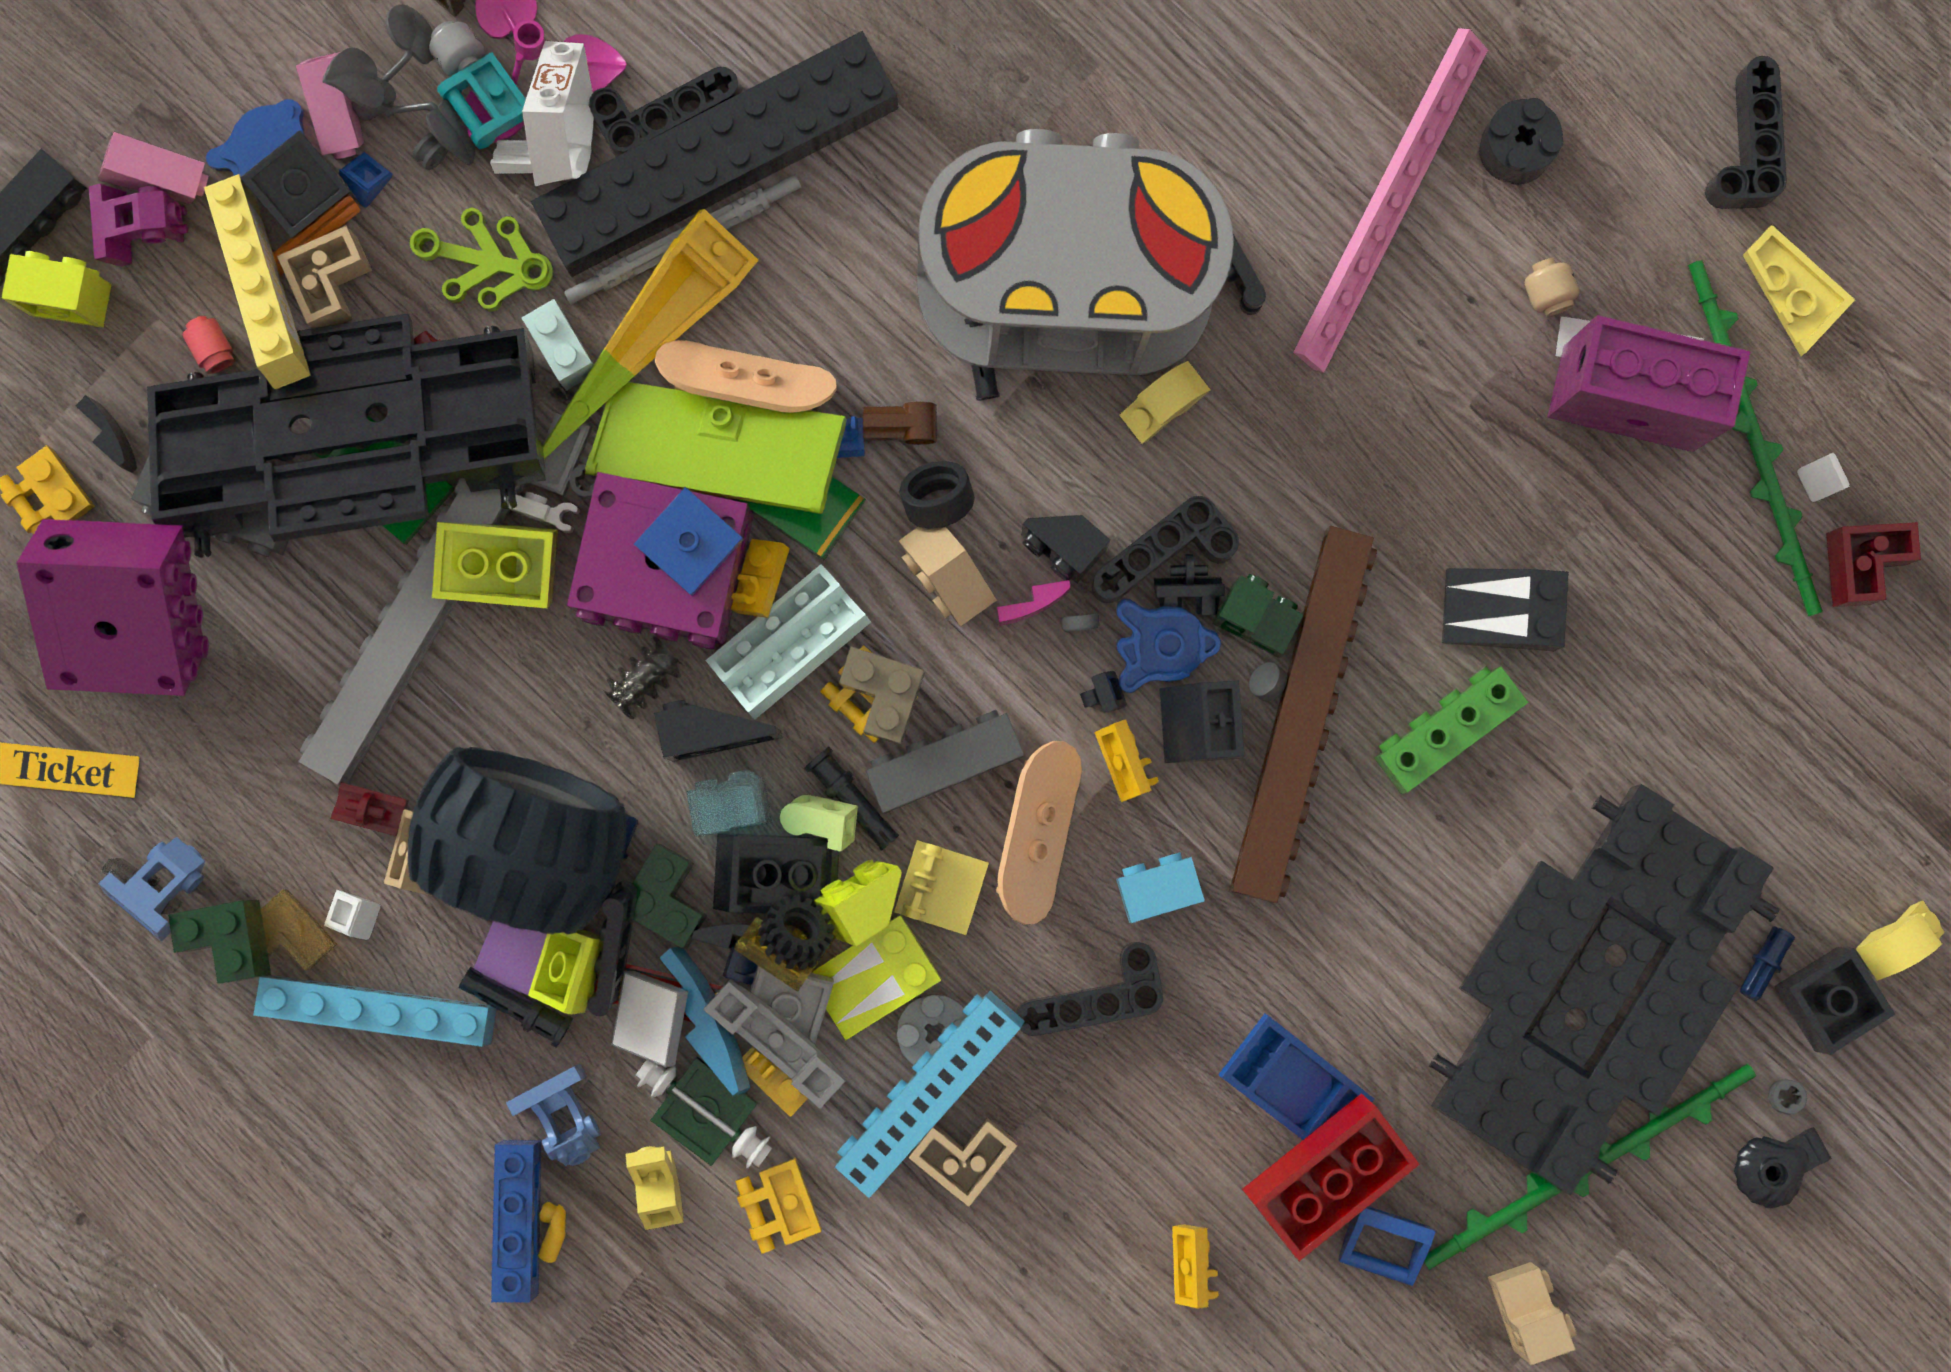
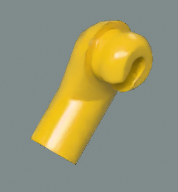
M546 1202L540 1211L539 1219L543 1223H548L549 1227L538 1256L545 1262L553 1263L557 1260L565 1239L566 1211L560 1204L556 1206L552 1202Z

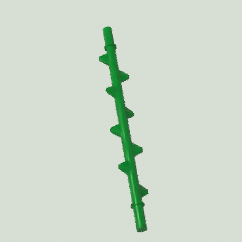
M1703 260L1693 262L1688 267L1700 299L1698 304L1702 305L1714 343L1732 347L1727 331L1738 320V315L1735 312L1719 309L1716 301L1718 296L1713 292ZM1745 376L1735 425L1731 429L1746 434L1761 478L1749 491L1751 498L1768 501L1783 542V546L1775 555V559L1779 563L1791 566L1795 577L1793 582L1796 581L1809 617L1821 613L1823 610L1811 578L1813 573L1809 572L1794 528L1803 515L1801 511L1786 505L1772 464L1783 452L1782 444L1764 440L1749 397L1758 384L1756 379Z
M1746 1064L1719 1081L1710 1082V1086L1670 1109L1665 1106L1659 1116L1649 1112L1648 1123L1612 1144L1604 1141L1598 1158L1610 1164L1630 1152L1644 1161L1649 1159L1650 1139L1689 1116L1705 1125L1712 1122L1711 1103L1718 1099L1723 1100L1726 1094L1755 1078L1754 1070L1749 1064ZM1591 1171L1581 1178L1573 1191L1583 1198L1589 1195L1588 1176L1593 1174ZM1530 1173L1526 1176L1527 1194L1489 1217L1473 1208L1468 1210L1467 1230L1458 1235L1453 1234L1452 1239L1428 1252L1424 1260L1426 1268L1431 1270L1459 1252H1466V1248L1505 1225L1520 1233L1526 1232L1528 1230L1527 1212L1561 1193V1191L1534 1173Z

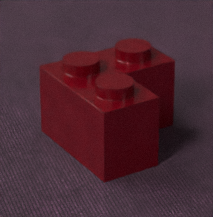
M1918 522L1843 526L1826 533L1832 606H1864L1887 600L1884 567L1905 566L1921 560Z

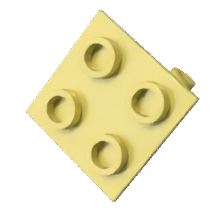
M917 840L894 913L966 935L989 863Z

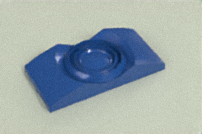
M1264 1013L1218 1074L1302 1140L1361 1093L1369 1101L1373 1102L1374 1100L1372 1096L1266 1013Z

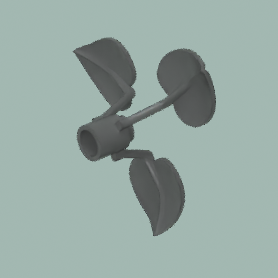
M396 5L388 11L385 23L392 41L399 48L405 50L404 56L380 78L377 77V67L373 59L364 51L350 47L334 57L324 74L323 82L340 90L350 98L355 113L366 121L374 119L383 112L387 117H391L397 113L420 110L431 111L426 116V122L434 137L455 157L469 166L474 160L475 144L468 135L467 126L448 100L440 102L438 106L433 102L393 106L396 92L388 82L411 60L412 56L422 64H428L434 59L429 50L433 30L427 20L408 5Z

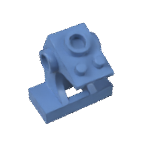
M177 837L168 844L164 842L157 844L147 855L148 861L125 884L110 872L98 883L110 899L161 942L171 933L168 921L160 915L163 909L180 891L184 890L187 894L192 891L194 892L204 878L201 873L205 860L202 859L200 853L194 847L186 845ZM166 868L175 877L158 893L147 881L159 870Z
M581 1063L506 1102L512 1116L528 1108L535 1112L548 1136L542 1140L548 1157L552 1161L558 1160L565 1166H573L585 1162L590 1158V1153L600 1148L596 1137L601 1135L600 1129L592 1115H585L571 1088V1085L587 1077ZM567 1105L576 1126L561 1134L551 1113Z

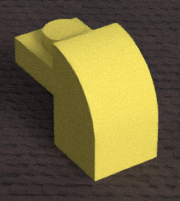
M1186 361L1171 369L1144 389L1137 396L1138 398L1119 416L1141 444L1149 441L1172 419L1187 412L1211 389L1192 365Z
M1920 901L1911 905L1896 922L1871 932L1856 950L1876 980L1879 981L1915 965L1932 954L1942 945L1939 938L1945 932L1940 926L1937 916L1929 910L1924 901Z
M648 1146L639 1149L637 1152L626 1154L627 1169L636 1188L637 1212L645 1229L649 1230L684 1223L681 1192L671 1151H666L664 1146L658 1148Z

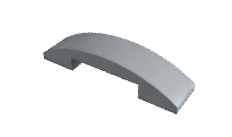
M729 980L704 1007L703 1010L732 1035L737 1032L792 1079L791 1085L817 1107L821 1108L846 1081V1078L833 1063L798 1029L769 1005L733 981Z

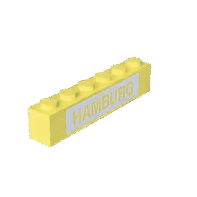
M237 174L206 186L204 190L256 365L272 387L278 389L311 375L257 200L240 178L241 176Z

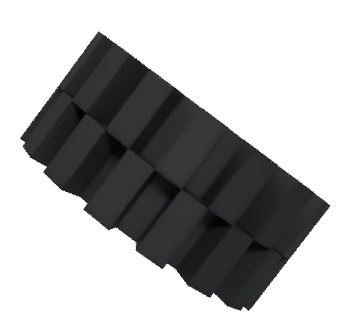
M794 895L791 901L788 896L782 897L780 901H775L758 930V935L762 936L759 940L761 947L768 946L764 953L768 957L772 954L776 955L777 957L774 962L778 965L782 961L787 962V969L792 970L796 964L798 970H805L807 965L810 968L815 966L834 937L832 935L834 925L828 924L831 917L828 913L820 914L823 910L821 905L818 904L814 908L811 906L813 900L806 898L804 902H801L799 895ZM785 925L798 928L805 934L808 940L794 937L788 932Z

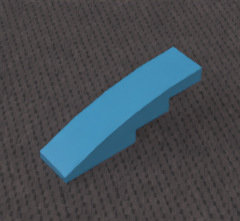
M680 947L668 949L660 957V960L683 986L682 989L688 991L684 1013L696 1026L685 1038L733 1096L746 1093L751 1087L734 1034L732 1035L703 1010L715 996L713 990L685 949Z

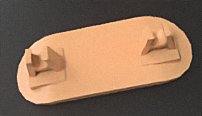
M688 340L671 341L663 344L656 352L655 363L659 372L669 383L675 386L676 390H683L701 396L793 413L807 410L812 411L813 408L821 406L830 400L837 391L836 379L830 372L820 367L726 350Z
M1052 741L1037 749L1028 760H1025L1018 781L998 871V887L996 892L999 894L1007 913L1013 920L1023 925L1036 924L1044 919L1050 911L1055 897L1057 880L1082 773L1080 756L1076 749L1065 741Z

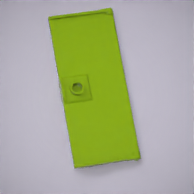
M628 382L606 402L594 444L586 463L585 473L597 476V472L681 490L686 487L689 491L822 514L825 509L827 493L847 419L842 415L809 410L793 413L780 412L692 394L683 390Z

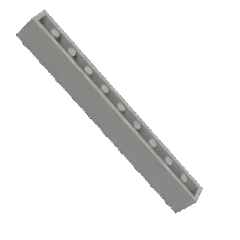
M461 478L455 488L457 495L451 506L446 505L437 517L436 525L437 522L502 525L510 509H503L501 507L500 489L470 492L465 479ZM526 484L515 487L516 495H520ZM436 531L431 539L426 538L417 551L419 559L412 571L407 570L401 577L397 589L400 590L393 603H387L382 609L378 618V622H380L378 629L373 636L369 635L359 649V655H361L354 669L349 668L345 672L339 684V687L342 688L335 701H329L321 712V725L315 734L311 733L305 739L301 746L300 752L303 755L299 763L338 785L341 782L350 783L457 600L432 598Z

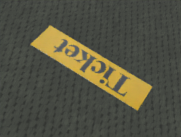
M0 742V784L135 798L140 757Z

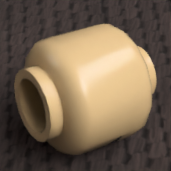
M1549 258L1532 266L1534 272L1526 277L1524 285L1532 308L1536 312H1544L1546 317L1565 312L1575 306L1573 301L1579 296L1580 291L1569 264L1555 263L1554 258Z

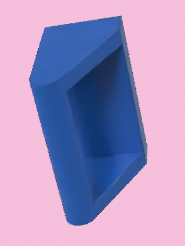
M1368 1206L1350 1220L1338 1261L1413 1286L1432 1245L1436 1231L1427 1225ZM1364 1224L1416 1241L1408 1268L1354 1251L1353 1249Z

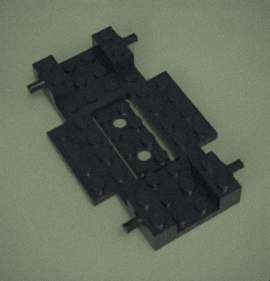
M409 313L298 330L297 333L311 376L278 389L272 387L259 369L204 377L202 373L194 372L195 377L192 373H189L187 375L188 380L147 386L151 520L154 524L182 525L184 538L194 537V555L204 558V554L206 557L212 554L210 536L218 532L243 529L242 513L268 509L269 535L274 542L429 518L426 484L464 478L470 492L500 489L501 507L509 509V503L512 509L517 507L515 487L521 484L546 481L544 453L537 434L532 384L536 383L533 351L525 329L500 331L497 326H491V333L488 326L484 329V334L414 345L413 325ZM383 406L388 409L386 418L380 422H371L367 419L369 411L374 407ZM301 418L311 420V427L307 432L303 434L291 432V426L296 420ZM417 437V440H411L410 445L278 466L268 463V460L273 459L286 462L292 460L295 456L311 453L328 455L334 450L349 447L366 449L372 444L387 441L405 443L410 438Z
M1643 784L1631 787L1619 807L1601 795L1596 799V803L1593 804L1591 809L1604 815L1610 821L1573 880L1545 862H1538L1459 987L1460 990L1491 1009L1457 1065L1451 1063L1439 1053L1433 1059L1446 1068H1443L1434 1061H1431L1429 1065L1430 1068L1448 1078L1431 1104V1107L1561 1192L1569 1195L1573 1193L1581 1178L1589 1173V1171L1608 1184L1613 1181L1614 1178L1603 1172L1601 1168L1613 1176H1616L1618 1170L1598 1157L1601 1146L1612 1130L1607 1124L1625 1096L1653 1115L1659 1116L1739 986L1706 966L1726 933H1734L1743 917L1751 910L1760 914L1769 922L1776 918L1774 914H1778L1780 908L1775 907L1760 897L1763 885L1774 867L1742 847L1731 848L1671 810L1674 806L1673 803ZM1606 905L1608 907L1607 911L1530 1033L1526 1032ZM1661 942H1664L1667 946L1662 957L1594 1066H1591L1589 1071L1583 1069L1589 1057L1594 1054L1596 1046L1609 1025L1614 1022L1616 1014L1629 993L1634 990L1636 982L1647 964L1655 956L1657 948ZM1619 945L1624 949L1626 959L1621 966L1614 967L1606 961L1605 952L1609 946ZM1573 1008L1580 1009L1586 1016L1585 1026L1578 1031L1571 1030L1565 1023L1567 1012Z

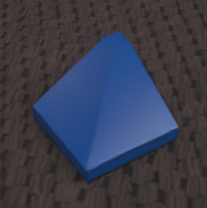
M365 152L339 170V175L358 202L365 208L371 204L393 175Z

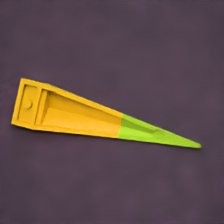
M705 209L699 210L680 235L672 241L542 446L544 459L656 358V352L663 344L675 341L730 294L758 262V259Z

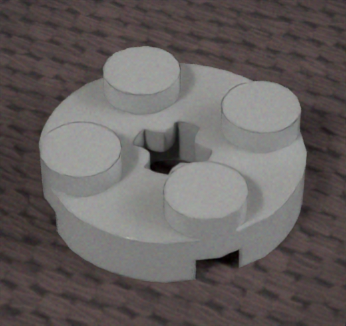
M928 995L911 1002L900 1016L896 1036L900 1050L905 1058L914 1065L926 1051L933 1055L942 1044L936 1039L931 1043L925 1039L928 1035V1032L924 1029L927 1024L935 1026L941 1023L944 1026L941 1033L951 1023L958 1027L967 1017L962 1012L964 1007L956 1000L943 995Z

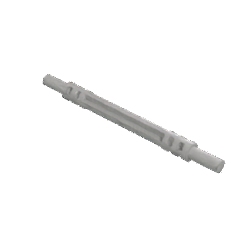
M794 174L763 191L761 188H758L709 214L728 230L771 208L769 204L802 187L797 176ZM686 226L595 271L597 275L564 291L570 305L603 288L605 291H608L657 266L674 238H677Z

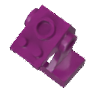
M101 183L89 186L95 260L120 267L132 264L131 241L142 238V242L149 244L163 243L166 241L165 238L184 242V234L188 233V226L183 224L182 218L183 215H187L186 206H181L166 192L162 191L161 188L144 186L138 188V193L127 195L126 191ZM133 210L134 224L129 225L128 213Z

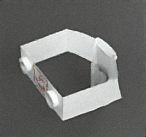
M544 42L522 110L527 140L497 141V147L494 149V156L490 162L494 174L533 173L535 186L561 180L577 179L580 175L586 173L591 155L594 117L589 108V99L593 92L584 43Z

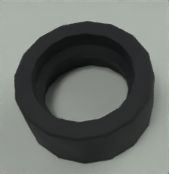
M937 461L919 466L904 478L899 490L908 520L917 527L927 529L943 528L958 522L972 509L975 499L966 469L958 463L949 461ZM938 490H953L935 500H921L929 493Z

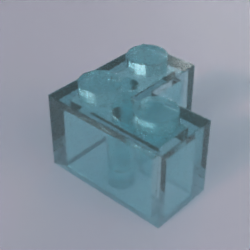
M751 770L729 773V781L720 782V785H718L717 779L694 783L695 790L686 791L694 836L702 837L772 823L765 779L758 775L755 776Z

